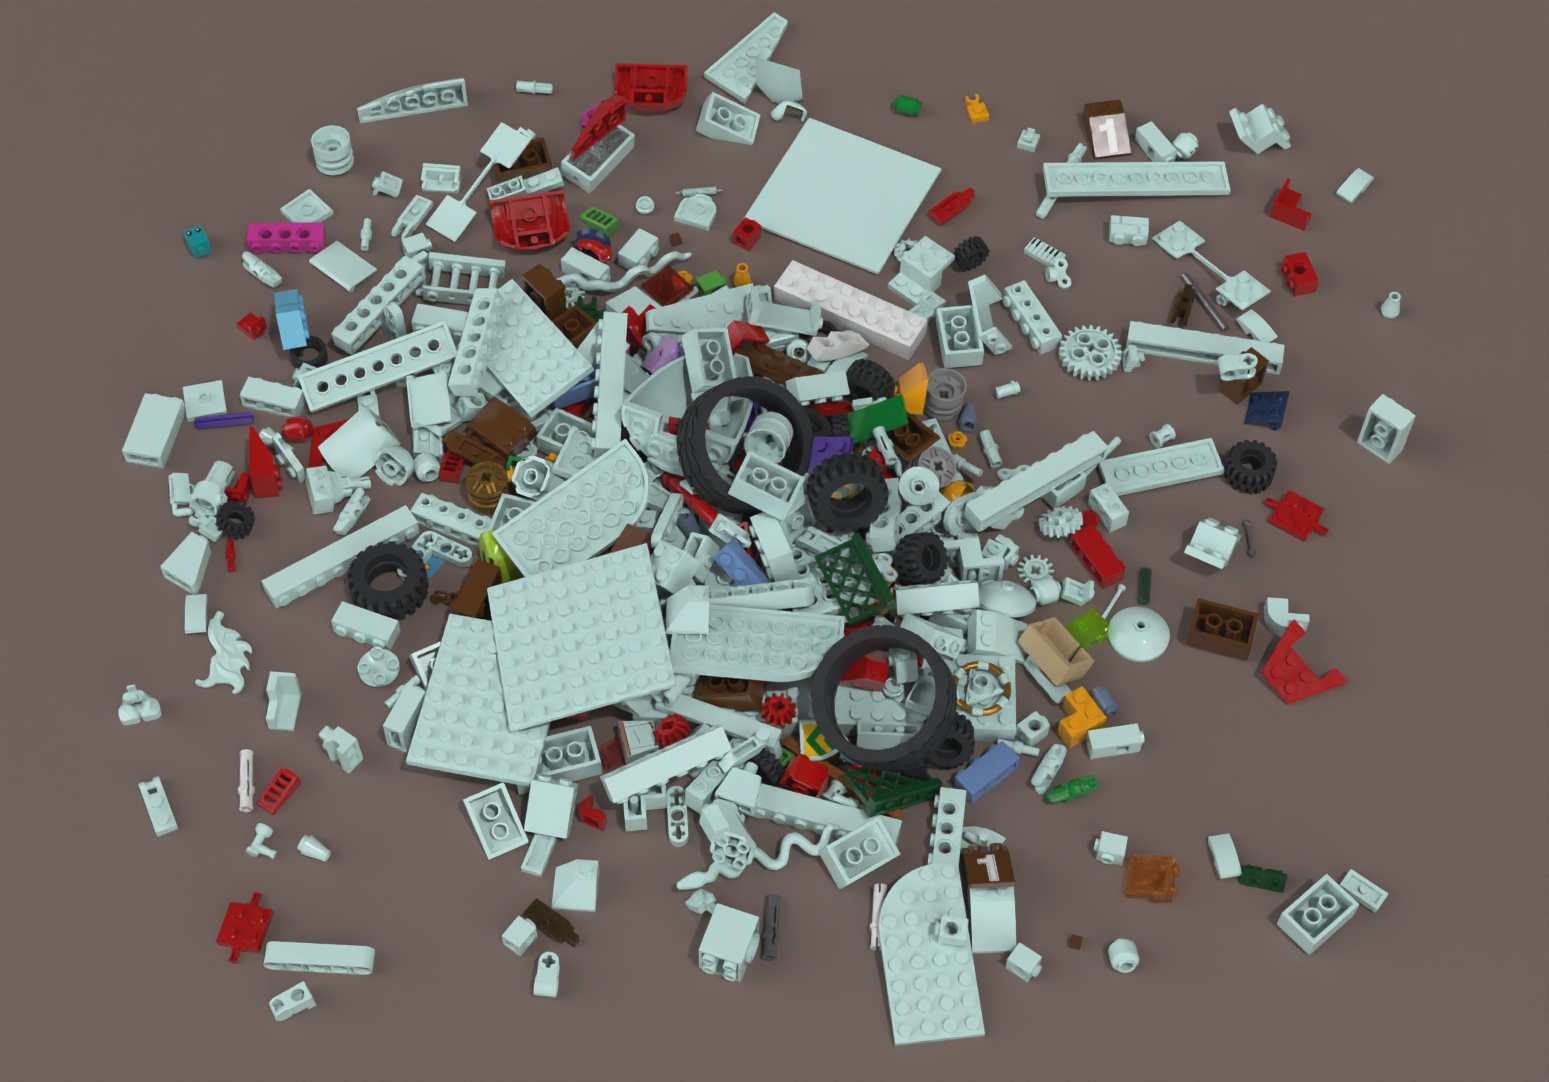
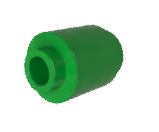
M900 95L899 98L896 97L894 108L897 109V113L910 116L919 115L922 101H918V98Z

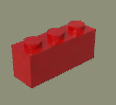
M1090 524L1071 534L1069 545L1102 590L1123 580L1126 569L1122 560L1116 557L1113 548L1109 544L1107 545L1098 529L1096 530Z

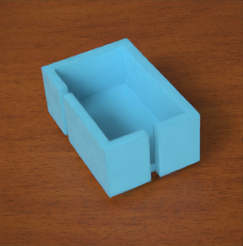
M297 289L274 293L276 317L283 350L307 346L306 339L310 337L303 296L298 295Z

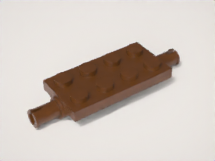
M754 342L748 350L745 351L737 348L732 353V356L737 353L749 357L752 371L786 386L787 380L825 374L818 368L811 367L799 359H794L781 351L772 349L764 343Z

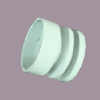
M334 125L325 126L318 129L312 135L311 143L315 162L320 172L326 175H339L345 173L353 166L354 156L350 136L345 128Z
M764 412L758 415L745 438L744 448L746 454L748 451H751L776 464L781 462L793 437L791 423L786 417L775 412Z

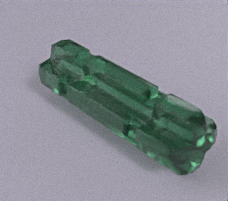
M1142 567L1140 571L1138 602L1141 605H1148L1150 601L1152 570L1149 567Z

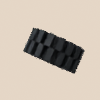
M971 236L968 240H963L962 244H958L959 247L954 249L953 255H955L954 260L961 269L970 271L972 267L975 269L977 265L980 266L982 264V261H986L985 257L989 256L990 250L981 237L974 236L972 238Z
M831 414L832 437H850L848 414Z
M229 501V504L224 503L223 507H220L216 518V526H218L219 532L222 531V535L228 534L230 539L232 536H235V539H239V536L243 539L245 535L248 536L255 521V513L251 511L252 508L250 506L246 508V503L244 502L240 505V501H236L235 504H233V501ZM237 517L242 520V523H234L228 518Z
M765 748L745 762V764L747 762L756 764L758 766L756 775L761 777L763 784L773 786L785 772L784 766L780 764V760L776 759V756Z

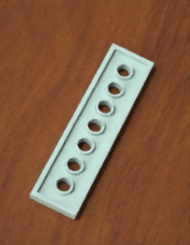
M442 321L298 375V379L310 412L314 413L402 380L409 375H415L455 360L457 350L446 321ZM436 341L439 343V348L434 351L430 350L429 344ZM414 348H418L421 350V354L415 358L411 357V351ZM400 355L402 356V362L400 364H393L392 358ZM382 362L384 368L381 371H375L373 369L375 363ZM359 369L365 370V375L362 378L355 377V372ZM338 377H347L346 383L344 385H338ZM321 383H327V391L319 392V385Z

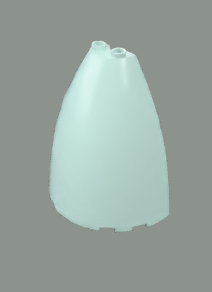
M735 353L733 361L736 377L753 376L749 357ZM685 355L654 372L622 404L623 425L627 427L630 434L629 439L637 450H641L648 457L647 460L655 466L680 476L684 475L677 454V436L667 433L666 429L669 416L682 419L686 409L693 402ZM731 396L730 423L722 425V430L718 433L710 431V428L709 430L706 429V449L716 471L728 463L744 434L753 406V401L749 399Z

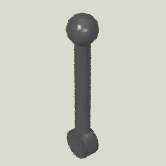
M1245 520L1243 525L1246 527L1248 538V556L1254 558L1256 551L1253 549L1251 521Z

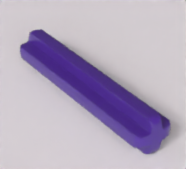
M253 412L195 418L196 429L254 423Z

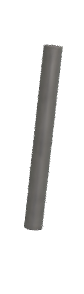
M1187 272L1181 275L1183 281L1186 284L1193 285L1192 292L1221 330L1223 332L1229 328L1227 323Z

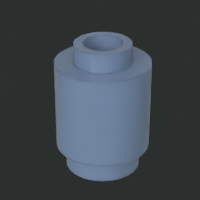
M1098 686L1090 692L1091 698L1107 718L1117 713L1119 705L1107 688Z

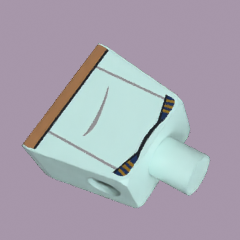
M653 721L618 722V736L626 765L659 750V744L653 733L655 731Z

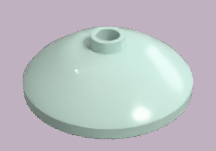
M999 580L985 583L978 588L980 607L986 611L997 612L1008 617H1022L1031 614L1036 608V599L1032 593L1015 582Z
M1135 606L1120 610L1112 617L1108 626L1107 634L1111 647L1120 656L1130 661L1147 662L1158 658L1164 653L1170 640V631L1166 621L1158 613L1145 607Z

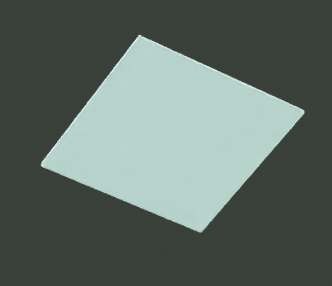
M808 118L745 217L758 222L764 230L879 275L940 174L941 168Z
M647 543L487 588L511 732L677 686Z

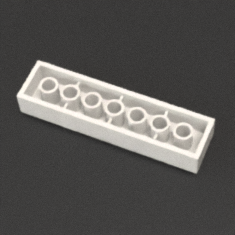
M794 260L790 262L774 285V301L785 306L810 310L813 299L818 298V304L821 307L820 316L823 320L829 321L841 331L850 330L854 333H859L866 342L908 361L927 332V319Z

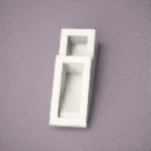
M831 331L828 337H813L807 350L816 361H828L858 353L868 348L869 344L859 333Z

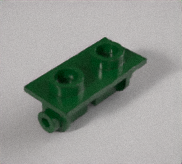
M1247 864L1242 866L1240 884L1283 893L1288 875L1283 873V870L1278 871L1267 868L1266 871H1263L1262 867Z

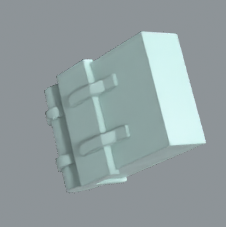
M925 666L921 674H918V681L915 682L909 693L905 707L929 717L935 699V681L931 668Z

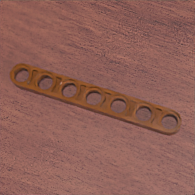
M785 736L780 742L781 747L797 757L800 754V743L791 737ZM826 760L814 761L825 764L829 768V784L833 779L841 782L847 788L846 795L858 800L859 804L865 806L843 778V771ZM864 791L869 798H870V796L876 795V794H873V793ZM900 809L880 814L898 820H903L905 817Z

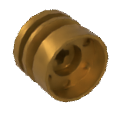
M492 461L479 462L468 470L465 478L468 500L472 509L485 515L494 514L502 493L510 495L507 472L500 464Z

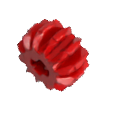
M783 692L780 696L773 693L772 698L766 696L765 703L761 704V718L765 719V724L767 725L773 723V727L776 728L777 725H780L784 729L785 723L791 725L792 718L796 717V704L792 702L791 696L784 698Z
M675 713L673 716L668 714L665 719H661V723L655 725L656 730L653 733L658 744L665 748L689 737L692 731L687 720Z

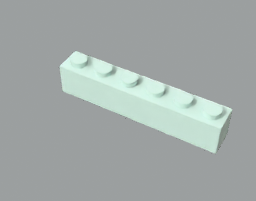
M716 724L604 774L600 778L609 800L613 803L621 804L628 801L629 796L633 794H644L653 785H664L673 776H684L693 767L698 769L708 764L707 761L713 758L715 760L721 759L732 749L723 726Z

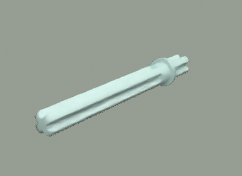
M1079 143L1073 153L1068 155L1066 163H1081V158L1087 147ZM1046 195L1036 211V216L1044 219L1057 197H1048Z

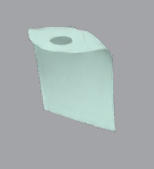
M755 57L756 84L768 99L778 104L785 100L793 102L803 100L800 70Z
M365 407L359 410L318 448L335 472L341 475L348 474L353 479L360 478L374 466V457L387 446H399L400 441L380 417L371 409ZM378 421L381 426H377L375 422Z

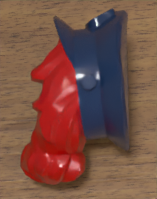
M584 228L576 232L578 239H576L577 243L573 248L604 264L611 260L612 248L610 238L599 230Z

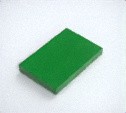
M903 394L848 413L850 437L854 439V443L874 437L872 432L876 427L883 426L885 432L909 424Z

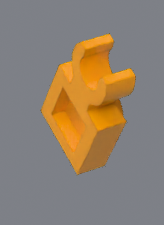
M975 94L974 100H970L966 96V112L971 123L988 121L990 115L984 102L979 103V95Z

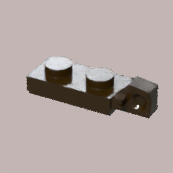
M537 898L522 914L524 919H530L539 930L556 942L558 941L562 944L565 941L574 948L580 942L579 935L573 932L574 927L570 921Z

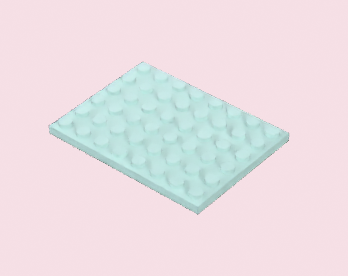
M449 614L406 763L412 766L531 787V781L537 775L550 722L514 732L510 731L492 621Z

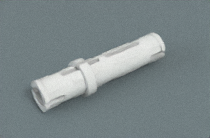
M244 749L239 753L240 786L238 787V794L240 795L239 810L248 813L253 811V794L255 793V787L253 786V751Z
M879 883L873 885L872 923L869 928L872 931L870 949L877 951V942L879 951H881L878 930L879 917L888 887L885 884H881L880 892Z

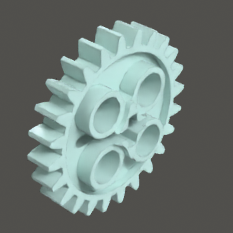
M1082 325V330L1075 327L1074 332L1069 330L1068 336H1063L1058 352L1060 354L1059 360L1063 361V367L1067 366V372L1073 370V376L1080 374V379L1087 376L1088 381L1091 380V377H1095L1098 380L1100 375L1105 379L1107 373L1112 375L1113 370H1117L1118 365H1120L1122 351H1120L1121 345H1117L1118 339H1113V333L1107 335V329L1100 331V326H1098L1095 330L1092 325H1090L1089 329H1086Z

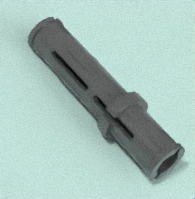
M769 894L767 896L765 932L762 934V940L764 941L762 958L769 961L777 958V942L780 940L778 925L781 896L777 894Z

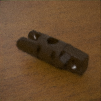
M1185 284L1183 292H1178L1170 320L1171 323H1175L1178 316L1183 318L1182 325L1187 326L1195 298L1194 295H1191L1193 285Z

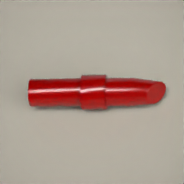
M227 538L225 552L228 572H235L236 551L234 541Z

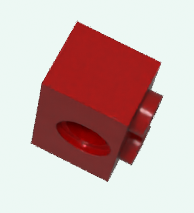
M1301 252L1285 255L1280 269L1282 275H1285L1287 287L1292 291L1294 297L1315 293L1319 280L1307 253Z

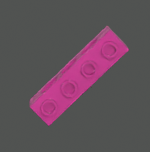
M324 222L248 223L246 242L251 253H316L325 249L326 230Z

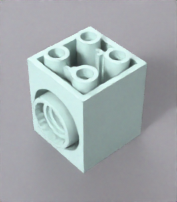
M717 903L698 950L699 968L705 973H716L722 975L726 980L741 982L747 965L753 961L760 940L759 917Z

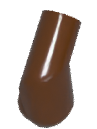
M440 590L434 591V594L430 596L431 602L435 605L439 604V602L447 605L458 598L454 592L447 593Z

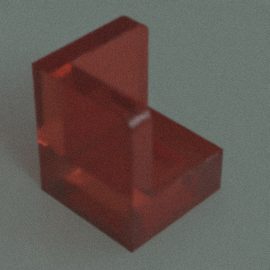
M619 736L597 747L601 764L607 773L625 765Z

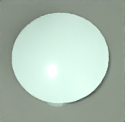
M373 647L371 651L367 652L360 659L357 669L364 683L372 687H383L396 679L399 674L400 663L396 655L391 651L381 647Z

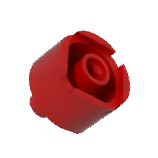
M798 754L797 757L790 760L780 780V786L782 788L784 785L787 788L786 790L820 799L829 780V768L825 764L810 760L804 754Z

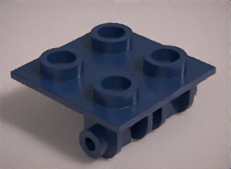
M1252 392L1244 424L1269 423L1272 430H1279L1282 427L1290 392Z

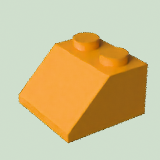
M920 362L899 377L897 386L895 385L893 389V397L903 394L906 410L910 414L923 415L929 380L924 363Z

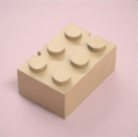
M1056 617L1043 620V622L1039 621L1029 624L1017 641L1056 686L1083 678L1094 663V660L1083 648H1080L1072 661L1069 662L1080 644Z

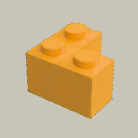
M1083 686L1065 695L1062 708L1068 714V717L1059 722L1057 734L1070 749L1085 741L1089 730L1104 728L1107 717Z

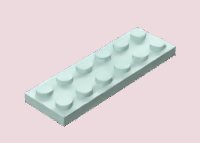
M1212 438L1106 459L1098 463L1104 483L1108 482L1117 496L1222 475L1225 470Z

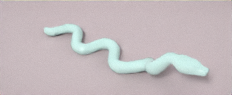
M678 251L667 253L654 266L637 265L628 270L616 282L586 280L575 273L556 279L561 280L565 286L570 282H575L580 288L587 291L617 292L626 288L638 275L643 274L647 277H652L661 272L670 261L674 259L686 260L691 257L692 253H680Z
M833 823L828 824L824 828L817 845H813L802 834L797 832L789 833L782 839L777 859L770 858L758 847H756L754 858L769 870H779L787 864L792 844L799 845L812 856H818V851L828 845L832 831L839 830L840 827ZM713 862L708 872H693L678 881L676 885L679 890L696 889L702 887L705 883L714 882L718 874L728 879H734L740 876L744 869L738 870L728 867L724 863Z

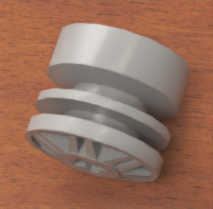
M948 368L937 369L928 376L924 412L931 418H936V420L947 421L957 417L961 412L967 384L964 377L957 371Z
M935 446L926 449L911 462H906L903 473L913 467H924L931 470L938 478L939 489L949 485L956 474V465L953 457L945 449ZM916 486L915 490L921 491L922 488L920 486Z

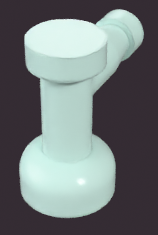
M258 823L255 828L257 835L245 852L253 857H257L261 853L274 859L277 851L262 845L264 839L272 835L273 830L265 824Z

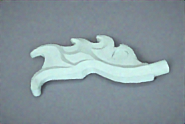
M217 611L214 618L210 619L208 626V637L216 650V655L211 658L209 677L204 681L197 679L195 683L196 686L209 688L215 684H230L234 687L232 693L235 695L241 692L244 687L241 668L246 667L247 670H250V664L244 656V652L248 651L250 654H253L252 648L247 642L238 641L241 639V635L238 632L221 625L224 614Z

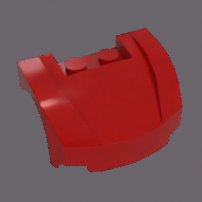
M616 63L615 90H613L614 96H626L628 98L627 108L635 111L651 113L675 108L682 105L687 95L688 65Z
M564 190L489 200L495 238L503 247L518 251H536L550 247L567 237L570 225Z

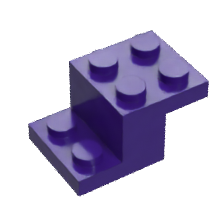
M814 437L808 474H814L813 469L816 465L820 466L822 460L831 458L833 454L837 453V455L843 454L842 452L847 451L852 454L854 439L852 437Z

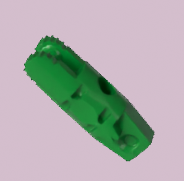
M1096 776L1078 777L1069 782L1061 783L1058 785V788L1046 792L1044 800L1050 804L1061 801L1066 803L1075 798L1085 796L1099 787Z

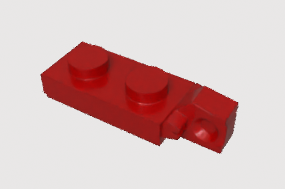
M971 187L962 193L955 191L931 208L928 215L942 226L971 204V201L975 198V191Z

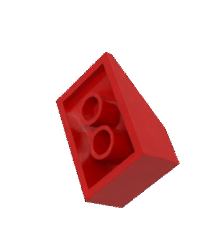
M250 426L249 477L255 498L279 497L280 488H283V478L280 476L279 465H275L272 454L254 427Z

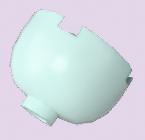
M397 445L385 447L375 455L373 465L376 463L377 467L375 470L376 474L388 485L395 483L401 486L411 477L414 470V460L411 454L403 447Z

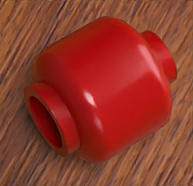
M305 416L288 417L285 424L282 425V433L290 442L307 441L313 434V425Z

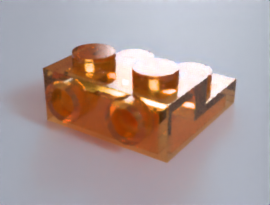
M1130 855L1125 889L1126 897L1148 898L1153 903H1172V898L1176 897L1178 892L1175 877L1180 876V865L1176 863L1173 855Z

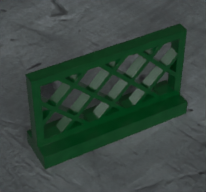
M859 532L852 535L851 540L814 556L850 626L886 609L888 611L896 609L895 599ZM849 547L853 551L851 559L841 556L842 551ZM827 557L835 559L832 567L823 565L821 560ZM839 560L849 563L846 571L835 569ZM852 564L862 567L860 575L849 573ZM833 573L844 576L841 584L832 582ZM847 577L858 580L855 588L844 585ZM861 581L871 584L869 592L858 589ZM842 590L853 592L850 601L840 598ZM856 593L867 596L864 605L853 602ZM870 597L878 599L881 603L880 606L875 608L867 606ZM851 606L862 609L860 615L851 619L849 615Z
M862 767L844 772L843 774L845 781L865 804L864 812L869 818L933 800L935 795L939 794L943 784L939 778L932 779L929 774L928 778H921L924 779L923 782L915 780V776H912V779L902 776L900 773L904 772V769L898 770L896 774L890 771L871 770ZM874 772L876 774L881 775V778L869 775V773ZM884 776L896 780L895 783L883 780ZM853 777L863 779L864 783L855 781ZM869 781L878 784L879 786L878 788L867 785L866 782ZM898 781L906 783L909 786L903 787L901 785H898ZM881 786L887 787L892 790L888 792L881 790ZM864 791H867V792H870V793H873V794H876V795L870 796V798H869Z

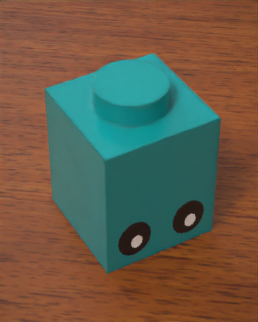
M201 225L183 231L186 244L194 259L212 253L209 239Z

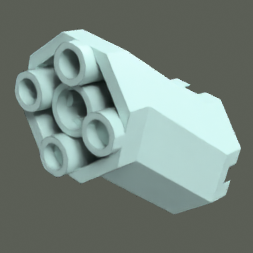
M533 455L527 457L529 459L518 462L512 475V481L517 487L515 488L516 492L536 501L568 480L551 473L553 463Z
M719 798L711 804L709 802L704 804L699 823L711 842L710 851L713 854V860L718 863H724L726 866L734 869H744L746 865L752 863L756 850V843L744 825L745 816L743 813L739 814L735 803Z

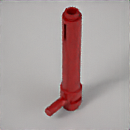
M664 471L662 474L664 486L672 493L682 494L684 502L711 527L719 513L698 494H691L680 485V481L686 480L684 476Z

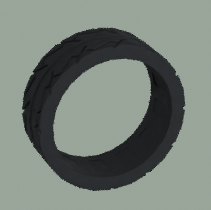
M744 376V378L737 377L727 380L699 395L686 409L679 425L676 441L677 454L683 475L691 488L693 487L694 492L717 509L719 507L720 510L733 514L754 513L760 511V509L729 495L728 492L731 486L720 477L709 459L705 438L707 421L712 410L722 398L731 396L746 398L756 402L768 412L779 413L786 417L792 425L793 437L785 454L784 468L802 477L808 473L814 441L813 429L807 413L786 388L776 382L773 383L769 379L758 376Z
M880 625L863 627L849 633L848 636H844L829 649L822 661H820L814 674L811 689L812 713L820 732L828 743L849 760L867 769L879 771L903 770L924 761L936 752L944 742L955 721L958 700L956 684L950 668L927 641L905 628L891 625H882L881 627ZM902 648L915 652L926 659L935 681L934 704L926 723L908 741L892 748L881 750L865 749L848 742L838 726L835 715V696L845 672L862 656L875 650Z

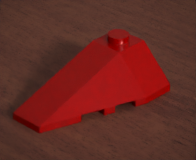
M610 96L607 100H602L572 147L571 159L573 161L626 120L628 104L626 96Z

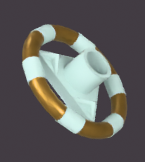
M985 661L969 662L959 667L953 674L957 690V706L966 713L976 716L992 715L1002 710L1010 699L1011 682L1007 674L992 663ZM974 669L989 670L999 677L1004 690L991 682L987 675L980 674ZM970 671L965 703L957 690V685L962 676ZM1002 695L998 702L991 707H972V705Z

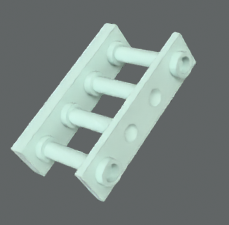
M429 252V270H433L431 286L423 285V300L471 305L479 275L489 276L488 288H496L498 278H505V261ZM441 271L452 272L450 288L438 287ZM460 273L471 274L469 290L457 289Z

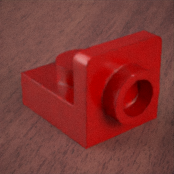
M251 312L236 323L237 328L252 340H255L267 330L265 318L262 316L258 318Z
M241 473L240 479L236 481L235 488H225L224 492L228 497V502L233 501L235 504L236 501H240V503L244 502L247 504L252 489L249 473Z
M588 795L585 801L582 800L578 807L580 822L603 832L607 825L606 815L600 809H592L594 806L593 796Z

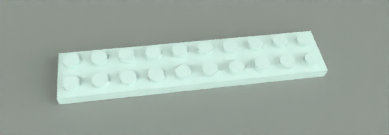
M1225 162L1043 164L1048 197L1229 195L1231 191Z

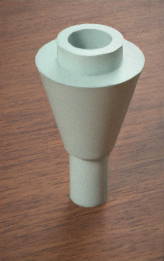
M271 427L263 428L259 433L260 438L266 446L274 448L271 436L276 434V432ZM282 439L283 446H284L286 449L289 447V448L291 449V451L293 452V451H294V447L288 445V444L285 443L284 440Z

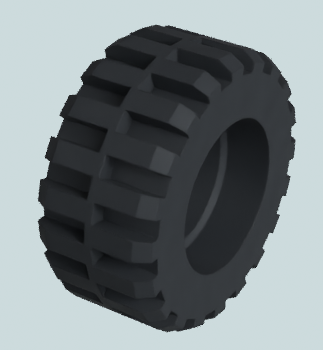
M847 451L842 452L843 454L837 455V453L833 454L831 458L822 460L820 466L816 465L813 469L814 474L811 473L809 475L806 488L815 518L823 526H828L829 529L834 531L839 529L840 532H847V530H852V532L858 531V528H866L870 522L874 523L879 518L878 515H882L889 499L888 487L878 463L867 455L862 456L859 452L850 454ZM860 484L864 486L859 494L850 499L836 500L831 498L833 493L844 485Z
M388 541V544L379 542L376 546L370 545L366 547L365 552L360 551L356 555L357 559L352 560L351 568L348 569L347 581L352 601L357 607L392 619L399 618V620L405 618V615L415 613V608L419 609L423 605V600L427 598L429 582L426 567L422 557L412 547L407 549L406 544L399 543L397 545L393 541ZM397 568L407 575L406 580L401 586L390 591H380L370 586L372 581L381 574L388 572L398 573Z

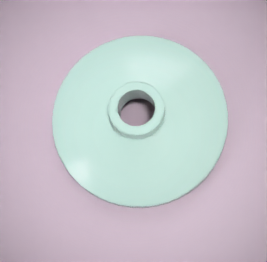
M913 467L902 474L899 481V492L906 502L915 506H924L931 503L937 497L939 481L931 470L924 467ZM920 486L922 490L916 491L915 487Z

